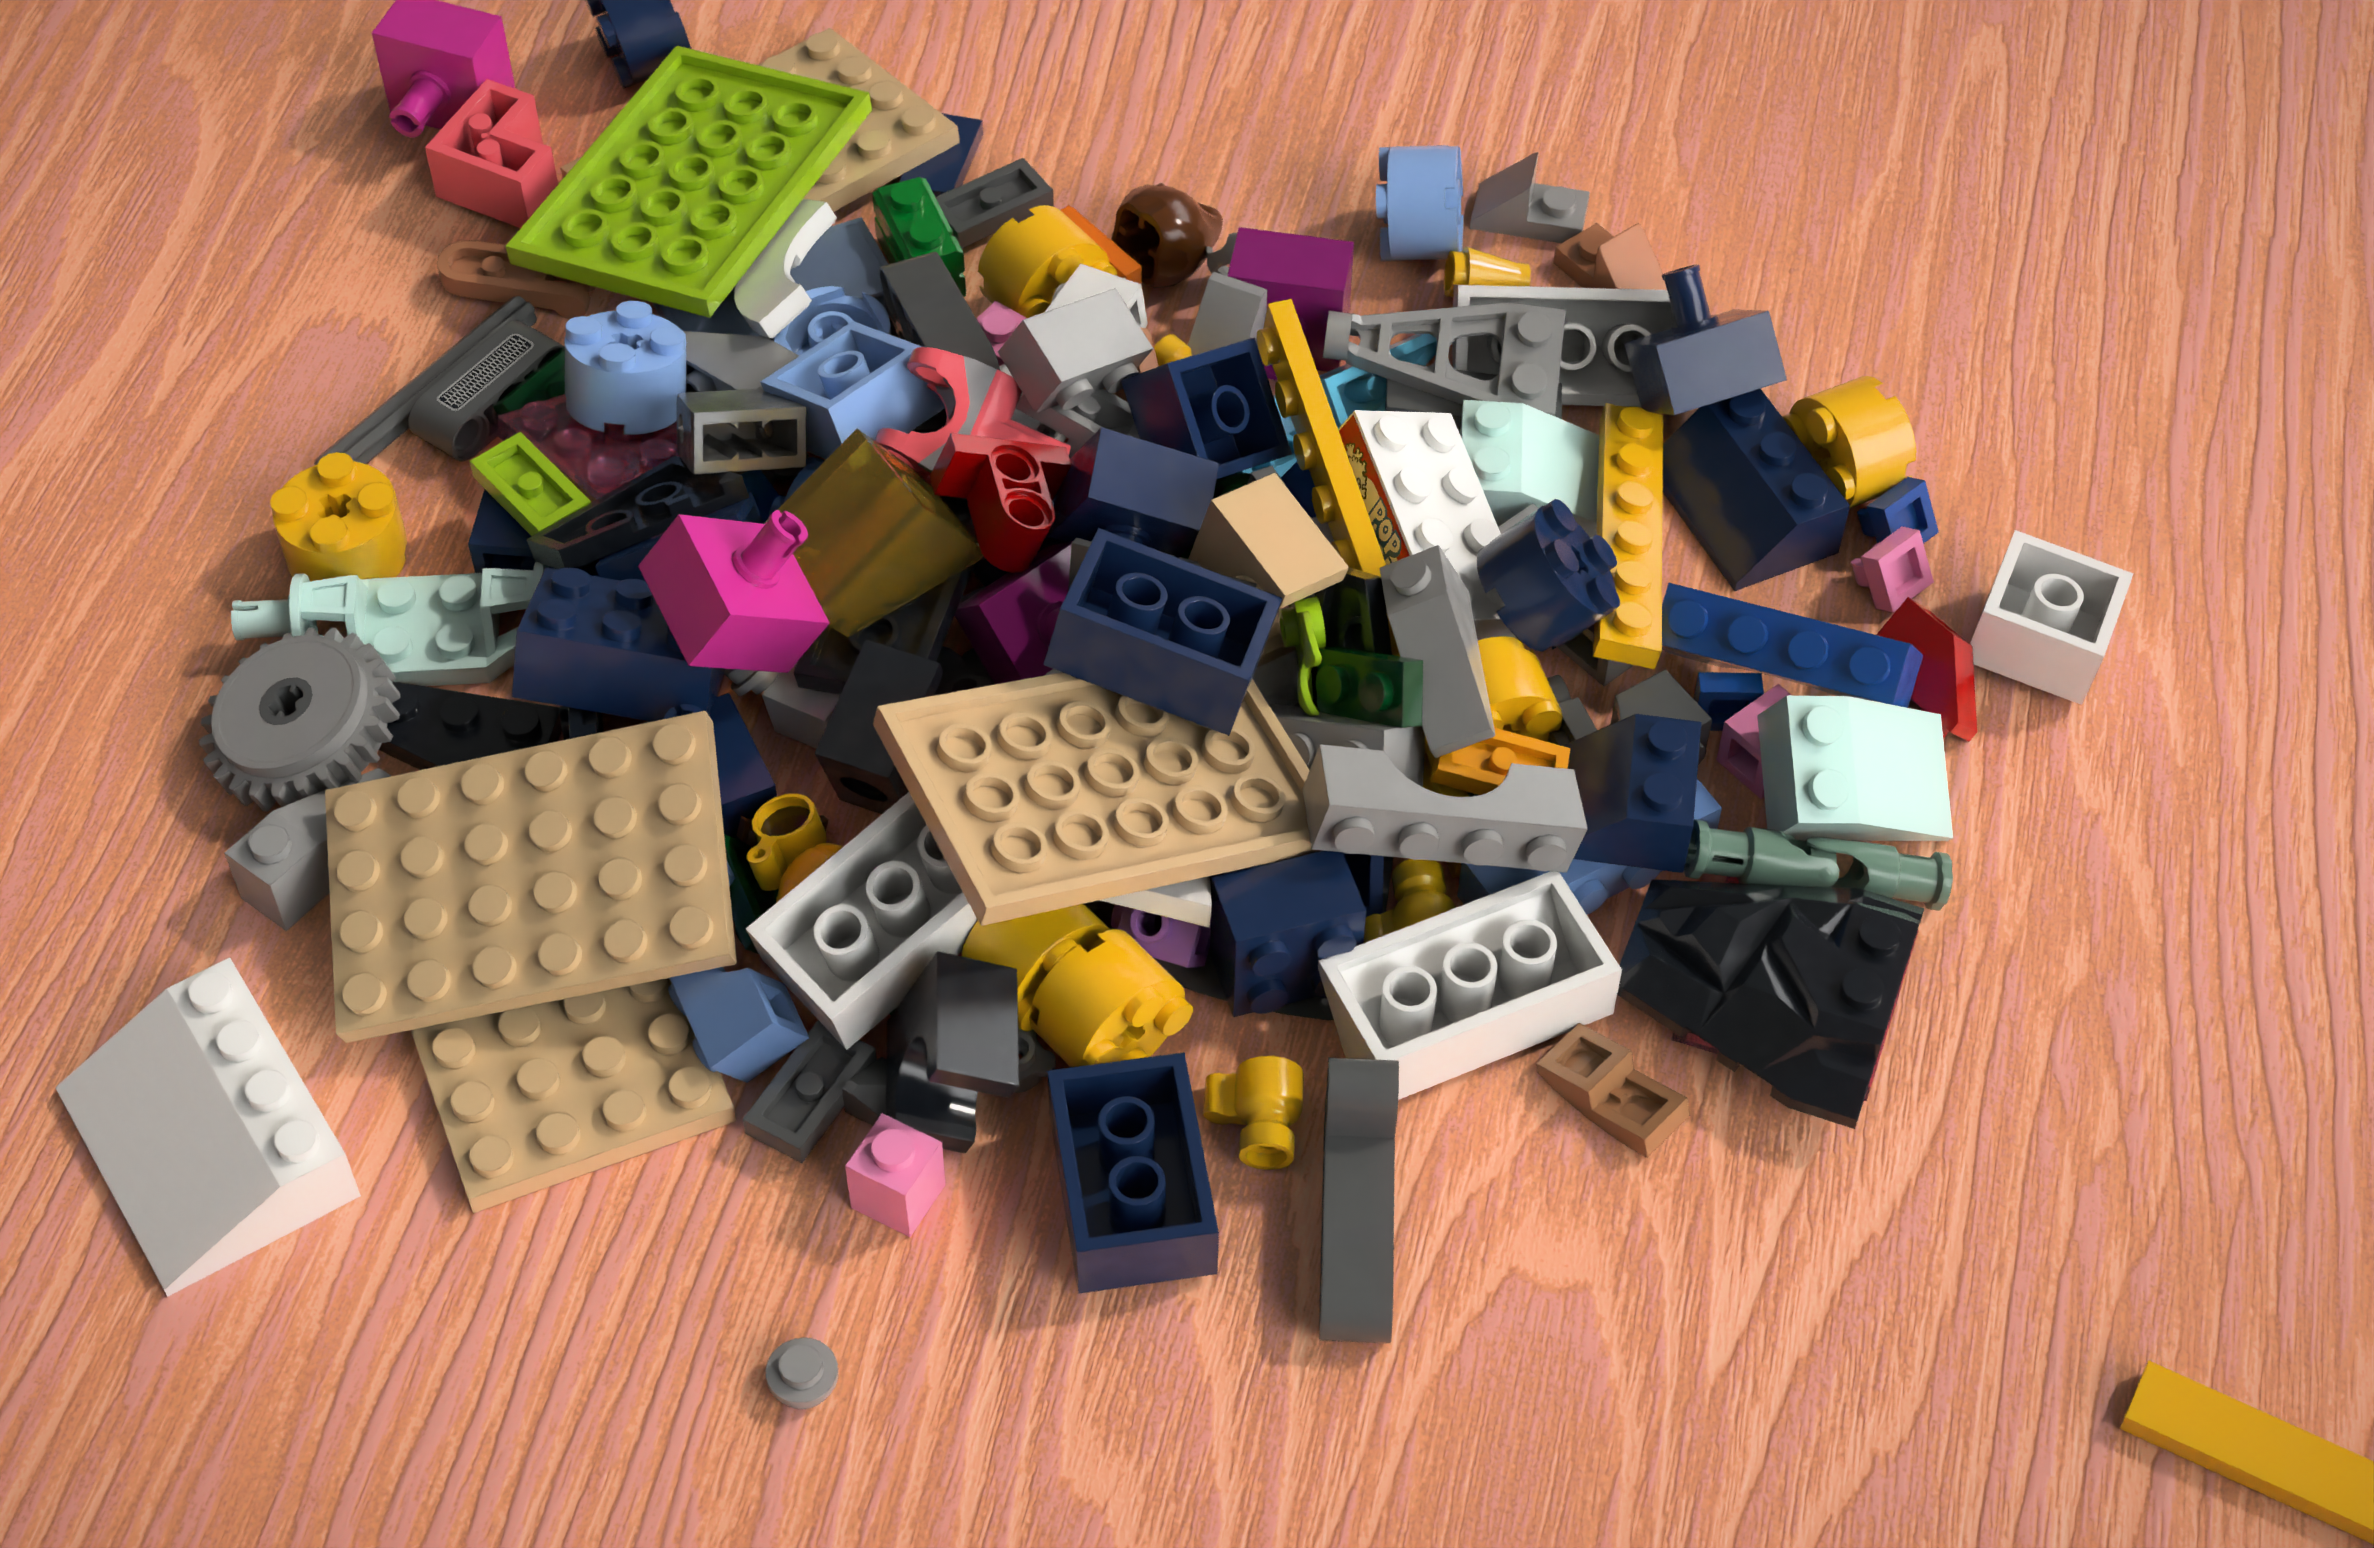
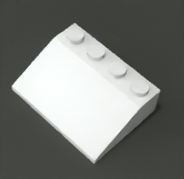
M230 957L166 988L55 1087L167 1297L361 1196L344 1150Z

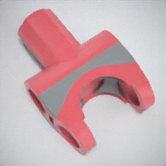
M930 347L915 348L911 353L907 368L916 377L927 382V387L937 393L944 403L947 415L945 426L936 432L919 433L910 431L909 434L891 428H882L879 430L873 443L874 450L885 461L915 480L931 484L930 474L950 433L1066 447L1068 455L1071 448L1070 445L1012 420L1022 395L1021 389L1012 376L975 359Z

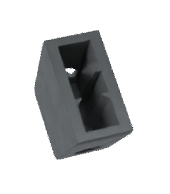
M757 389L677 394L678 455L693 474L805 467L806 406ZM769 421H773L771 437H768L764 426Z

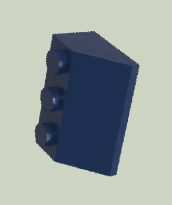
M1761 389L1700 407L1663 443V493L1734 591L1839 553L1850 505Z

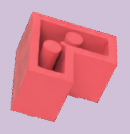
M489 79L482 83L425 146L436 197L519 228L526 223L558 185L552 148L544 145L542 141L534 95Z

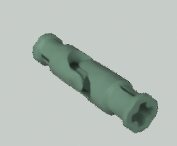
M1694 819L1684 867L1685 876L1693 879H1698L1705 873L1736 877L1738 882L1742 884L1860 888L1889 898L1924 902L1926 908L1940 911L1948 902L1953 882L1952 860L1949 854L1943 852H1934L1931 857L1901 854L1898 853L1894 846L1824 837H1810L1803 841L1796 840L1793 836L1782 833L1779 830L1748 826L1743 832L1709 828L1706 821ZM1836 853L1853 856V863L1844 877L1838 879L1840 869L1837 864Z

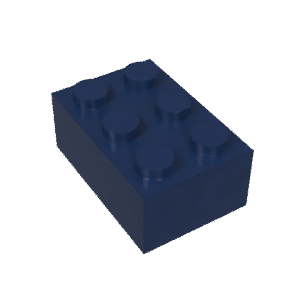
M1098 528L1060 608L1043 665L1229 736L1263 653L1282 597Z
M545 568L516 631L512 697L651 722L663 720L665 714L673 707L677 712V716H682L681 704L695 705L702 711H706L710 716L725 675V669L688 666L646 581L639 579L620 581L591 576L577 568H561L558 570Z
M1185 1053L1047 1071L1049 1115L1078 1294L1218 1274L1219 1231Z

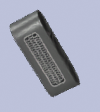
M513 320L507 323L417 399L409 416L411 432L460 462L469 460L508 428L493 406L564 346L520 320Z

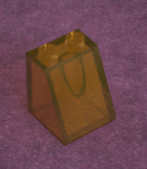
M858 428L777 509L781 514L783 511L792 513L805 525L808 538L793 554L830 622L829 626L846 637H850L978 562L983 557L978 541L939 495H934L932 486L923 475Z

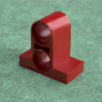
M950 433L930 474V480L934 495L966 498L980 550L993 566L1011 573L1023 572L1029 569L1055 520L1052 501L1071 467V462L1066 447Z

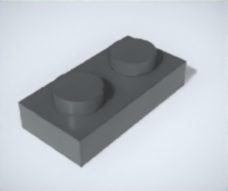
M1024 158L936 197L953 231V236L956 237L961 248L994 234L1011 218L1020 222L1033 216L1034 214L1029 210L1033 207L1041 205L1054 206L1053 189Z
M819 1020L808 1032L809 1039L796 1048L742 1119L745 1134L800 1163H803L844 1108L843 1086L850 1078L877 1060L875 1047L858 1040L846 1050Z

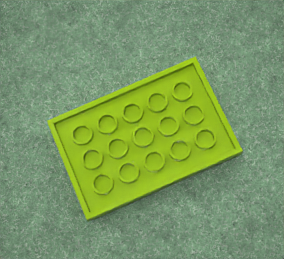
M676 45L505 247L509 262L519 267L711 318L871 113L870 92Z

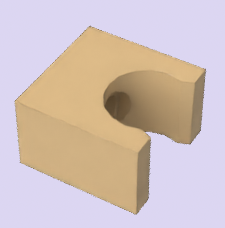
M1276 473L1212 499L1188 558L1198 561L1200 566L1221 575L1257 583L1256 588L1282 597L1279 609L1289 608L1290 604L1343 581L1349 568ZM1279 609L1257 668L1296 650L1295 646H1284L1279 624Z

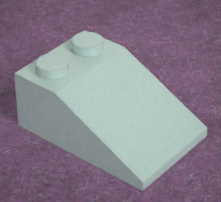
M1463 400L1460 436L1497 526L1499 527L1532 503L1540 508L1552 500L1558 499L1570 509L1575 521L1585 530L1590 538L1596 535L1599 435L1524 403Z
M1787 695L1757 715L1767 829L1779 830L1782 833L1793 836L1796 840L1803 841L1810 837L1850 841H1949L1953 839L1941 714L1849 696Z

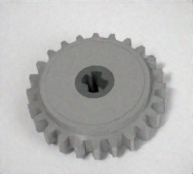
M308 628L302 636L292 637L290 633H286L283 635L282 640L270 645L265 642L260 645V650L250 657H243L239 660L240 665L230 676L225 675L221 679L223 686L218 695L210 696L208 700L213 707L212 715L201 719V725L209 734L199 739V745L208 754L203 759L204 763L212 771L214 778L229 795L234 794L245 806L254 801L262 811L266 812L273 807L276 801L283 807L325 789L341 787L340 783L352 779L358 782L363 778L361 772L368 764L379 761L380 757L377 752L381 744L391 742L393 735L387 729V723L399 720L400 716L399 712L392 705L393 702L400 699V692L392 683L396 678L370 643L364 645L357 634L351 633L344 638L337 628H330L324 637L320 636L314 628Z

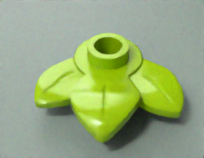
M1317 597L1298 600L1290 604L1289 608L1279 609V624L1284 646H1295L1299 668L1297 679L1299 705L1306 714L1316 716L1319 715V712L1313 703L1311 667L1321 664L1322 656L1319 648H1325L1326 636L1319 600Z

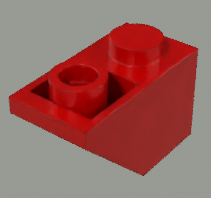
M1907 597L1876 635L1910 643L1923 654L1911 699L1921 707L1919 710L1941 714L1943 739L1950 732L1970 742L1977 733L1973 647L1928 608Z

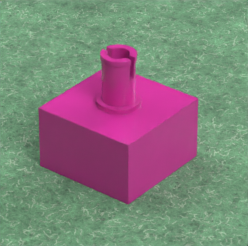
M395 0L372 32L390 110L389 118H392L390 122L399 133L407 137L415 138L420 136L424 126L441 130L486 79L516 89L502 16L438 0Z
M775 510L770 515L768 522L761 524L679 514L638 565L688 666L788 673L830 624L793 554L808 538L805 525L795 515L788 511H783L781 514L779 510Z

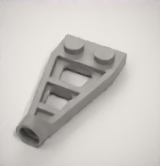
M1507 302L1372 315L1329 311L1323 358L1344 360L1346 364L1462 405L1463 400L1524 403L1555 416L1566 310ZM1401 333L1433 335L1437 340L1435 362L1430 366H1421L1398 360L1390 353V341L1395 335ZM1479 335L1495 337L1501 344L1498 375L1491 380H1480L1456 371L1448 359L1450 345L1461 337ZM1349 336H1358L1360 344L1356 345L1350 342Z

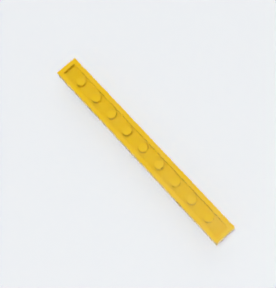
M1292 299L1269 303L1264 327L1257 331L1258 350L1265 366L1273 365L1278 380L1275 383V396L1279 411L1283 418L1291 417L1296 431V434L1293 436V446L1297 463L1301 470L1309 469L1315 485L1312 488V502L1316 517L1321 524L1328 523L1334 539L1331 545L1350 568L1381 577L1380 567L1385 566L1386 563ZM1388 618L1392 655L1400 656ZM1425 736L1423 787L1443 795L1469 797L1467 791L1430 782L1434 756L1429 749ZM1447 862L1452 878L1460 877L1461 863Z

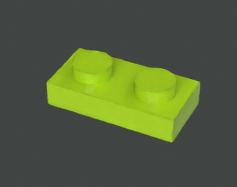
M521 432L470 460L472 474L476 481L531 536L591 503Z

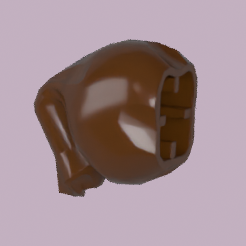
M1163 183L1144 185L1133 189L1119 205L1111 240L1142 266V282L1153 288L1174 286L1190 277L1203 265L1207 258L1205 247L1213 248L1222 231L1223 217L1215 208L1198 203L1186 193L1173 187L1165 186Z

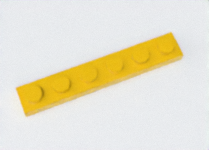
M1605 403L1599 420L1596 535L1601 536L1607 541L1616 556L1617 565L1610 572L1620 599V606L1594 624L1593 657L1655 669L1662 652L1663 415L1648 412L1639 407H1624Z

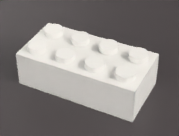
M908 792L749 925L746 930L763 962L839 1043L848 1050L898 1007L937 951L952 955H959L962 952L964 943L978 919Z

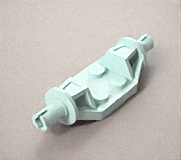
M536 562L534 570L484 568L482 573L360 579L357 575H348L310 581L306 574H294L291 580L288 599L243 602L241 600H234L232 602L233 610H231L232 631L237 641L249 638L283 637L286 633H290L292 637L304 635L308 628H314L318 632L316 620L341 621L346 623L347 636L351 633L357 634L364 645L370 643L394 674L396 678L394 682L420 686L490 683L511 668L515 660L516 631L518 627L499 636L500 613L527 609L545 568H549V566Z

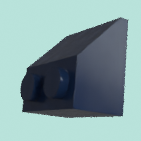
M1634 714L1564 745V747L1570 748L1568 769H1574L1588 828L1573 859L1683 873L1694 823L1702 722Z

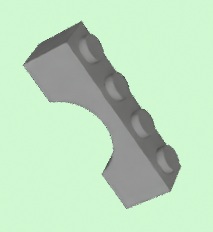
M1320 744L1302 789L1312 850L1567 873L1588 829L1574 769L1511 763L1504 781L1494 790L1473 797H1454L1433 792L1416 784L1393 764L1385 751Z

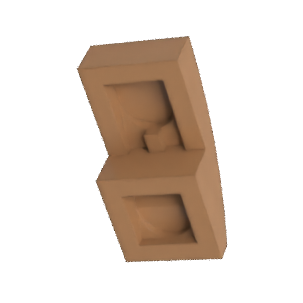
M1580 1023L1536 1063L1538 1074L1574 1108L1605 1132L1646 1158L1690 1116L1687 1097L1635 1070L1631 1050Z

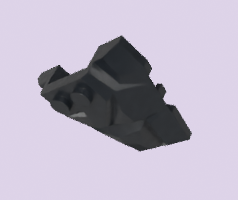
M1652 879L1620 962L1622 973L1617 995L1680 1037L1691 1031L1718 1049L1716 1060L1733 1072L1741 1064L1773 1085L1770 1096L1786 1107L1855 1129L1925 908L1860 888Z

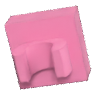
M1900 527L1883 541L1874 544L1872 549L1861 556V559L1855 558L1851 561L1857 584L1870 588L1876 609L1893 613L1907 597L1912 599L1934 583L1920 530Z

